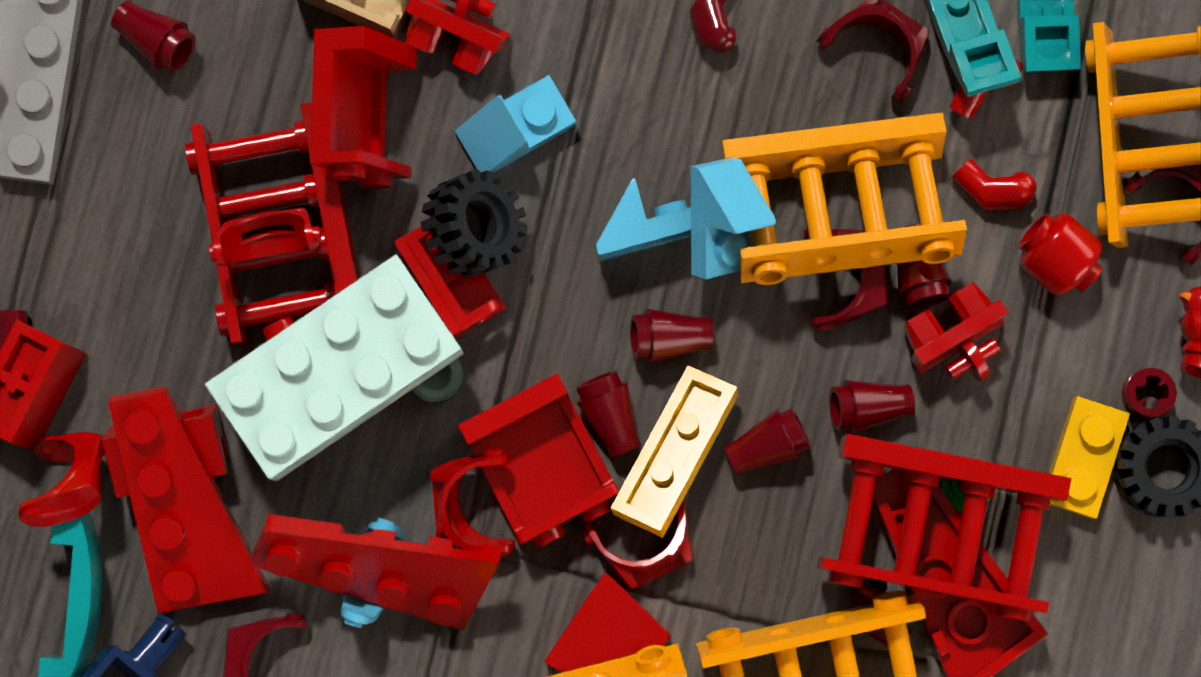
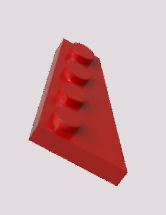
M167 386L111 396L108 401L157 613L268 593L269 584L261 569L250 566L252 556L248 550V543L239 525H235L222 500L223 494L214 477H211L198 453L199 448Z
M890 469L883 474V477L876 479L873 502L894 553L897 555L910 483L905 482V471ZM939 486L938 488L932 487L916 576L949 582L961 515ZM980 542L972 587L1005 593L1007 577ZM909 587L911 593L916 596L924 607L926 618L922 620L946 677H992L1048 635L1032 611L1028 622L995 615L997 607L995 603Z
M268 514L254 547L250 566L269 571L277 576L289 577L325 588L330 592L348 595L380 605L386 609L397 610L433 621L439 625L450 626L464 631L499 565L502 546L481 544L480 552L453 548V539L430 536L428 545L397 541L395 540V531L373 529L369 533L354 535L345 533L342 524Z

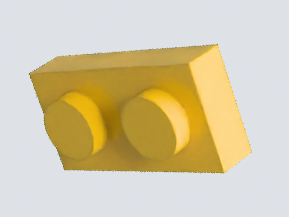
M1079 396L1073 397L1049 474L1072 478L1068 501H1051L1050 505L1090 519H1097L1130 413Z

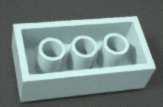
M396 254L209 380L205 385L270 480L278 481L458 359L464 353Z

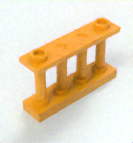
M1104 22L1093 23L1094 39L1086 40L1085 55L1089 73L1096 72L1105 189V202L1097 204L1098 228L1100 235H1108V242L1116 248L1129 247L1127 227L1201 220V198L1125 205V191L1123 189V173L1201 165V142L1122 151L1119 118L1201 109V87L1118 96L1115 64L1200 54L1201 58V26H1198L1197 32L1114 42L1112 30Z
M943 112L722 140V159L735 157L742 160L770 210L766 184L769 180L794 177L800 181L810 237L809 240L777 244L774 225L752 230L754 247L740 248L741 283L756 282L760 285H773L784 281L787 277L920 260L928 264H938L946 262L954 256L962 255L967 233L965 220L943 222L931 164L932 160L942 159L947 132ZM895 164L909 166L920 226L896 229L887 228L876 168ZM849 170L855 175L865 232L832 237L821 176L824 173Z
M889 591L874 596L872 604L742 633L739 628L716 630L707 635V641L696 643V648L702 667L707 668L719 665L721 677H744L741 660L774 653L779 677H802L796 647L829 640L836 677H860L851 635L884 628L894 677H917L906 623L925 619L926 615L923 605L914 594L906 596L904 591Z

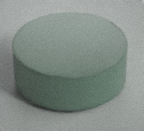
M456 359L413 388L412 391L419 398L430 403H442L450 400L459 392L463 384L464 373L460 361Z

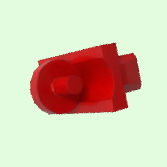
M410 0L405 12L411 14L412 18L409 22L405 42L432 54L436 52L444 31L453 33L461 37L462 40L452 63L474 75L482 73L494 53L504 49L511 33L471 15L472 11L490 19L495 10L496 3L489 0H450L456 3V7L440 0Z
M972 282L955 292L947 300L961 322L958 325L944 332L930 309L923 311L905 323L904 331L914 351L911 363L919 375L958 352L960 357L945 365L948 374L953 380L967 371H970L979 382L991 376L986 360L1001 351L994 338L988 339L977 347L974 342L1004 325L1003 318L1008 316L1009 313L1000 299L992 304L979 287Z

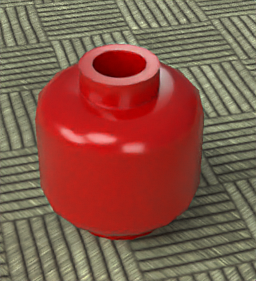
M1047 213L1042 215L1027 230L1018 244V248L1023 251L1020 258L1023 270L1054 295L1065 294L1073 288L1080 292L1085 291L1097 279L1103 269L1097 263L1102 251V243L1093 233L1067 213H1060L1053 217H1050Z

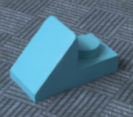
M550 75L505 100H503L501 95H498L458 127L455 133L474 166L479 170V173L486 170L496 172L575 127L577 121Z
M731 157L691 166V275L710 279L740 271V248L748 247V231L775 225V216L741 159Z
M633 178L596 244L598 261H605L691 237V207H687L686 200L667 203L654 209L656 217L646 219L636 180Z

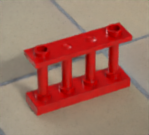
M312 102L300 104L303 120L295 121L293 128L212 143L210 132L202 124L190 125L193 142L185 143L186 158L191 175H200L212 244L220 227L226 222L227 218L309 203L310 208L317 206L320 208L323 227L319 228L322 241L320 249L269 256L232 263L226 266H217L216 264L223 303L215 304L218 329L222 337L229 336L231 344L238 348L250 346L247 326L277 321L288 316L298 317L307 315L360 279L341 180L331 178L332 170L311 164L313 174L304 175V181L224 197L221 195L216 165L299 149L300 154L309 153L310 155ZM318 256L320 261H330L333 281L324 283L325 289L242 305L236 272Z
M845 434L841 437L838 458L851 461L849 471L855 473L838 560L825 557L818 558L817 568L830 571L828 582L862 588L863 578H869L997 604L995 615L1028 622L1031 611L1048 612L1049 602L1028 598L1043 510H1050L1051 501H1068L1072 478L852 434ZM884 467L905 471V482L910 483L894 571L860 565L877 477H883ZM940 479L962 483L960 493L965 494L949 582L916 576L932 487L938 488ZM995 490L1016 493V504L1021 505L1005 593L972 587L988 499H994Z

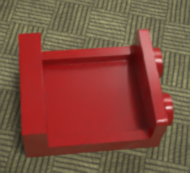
M366 26L314 29L310 164L332 170L331 178L359 180V186L363 188H391L392 179L411 178V166L385 158L387 72L416 70L417 48Z
M558 373L458 425L475 456L485 455V450L488 448H502L503 452H507V463L483 466L481 469L513 528L520 545L532 541L537 550L565 535L561 524L581 514L586 524L611 511L613 503L610 498L618 495L619 490L576 411Z

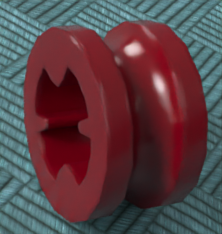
M1152 367L1136 371L1128 376L1121 392L1123 404L1127 410L1136 417L1145 419L1164 415L1174 405L1177 395L1176 385L1171 376L1161 369ZM1146 378L1153 379L1155 382L1152 387L1160 386L1162 391V398L1152 402V409L1144 407L1143 404L1146 400H1137L1135 393L1136 388L1145 386Z

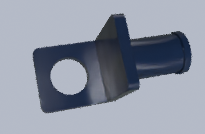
M158 613L155 621L130 652L121 650L116 645L103 647L79 677H101L110 664L126 677H158L156 671L179 642L184 640L187 634L180 626H177L175 629L171 627L174 621Z

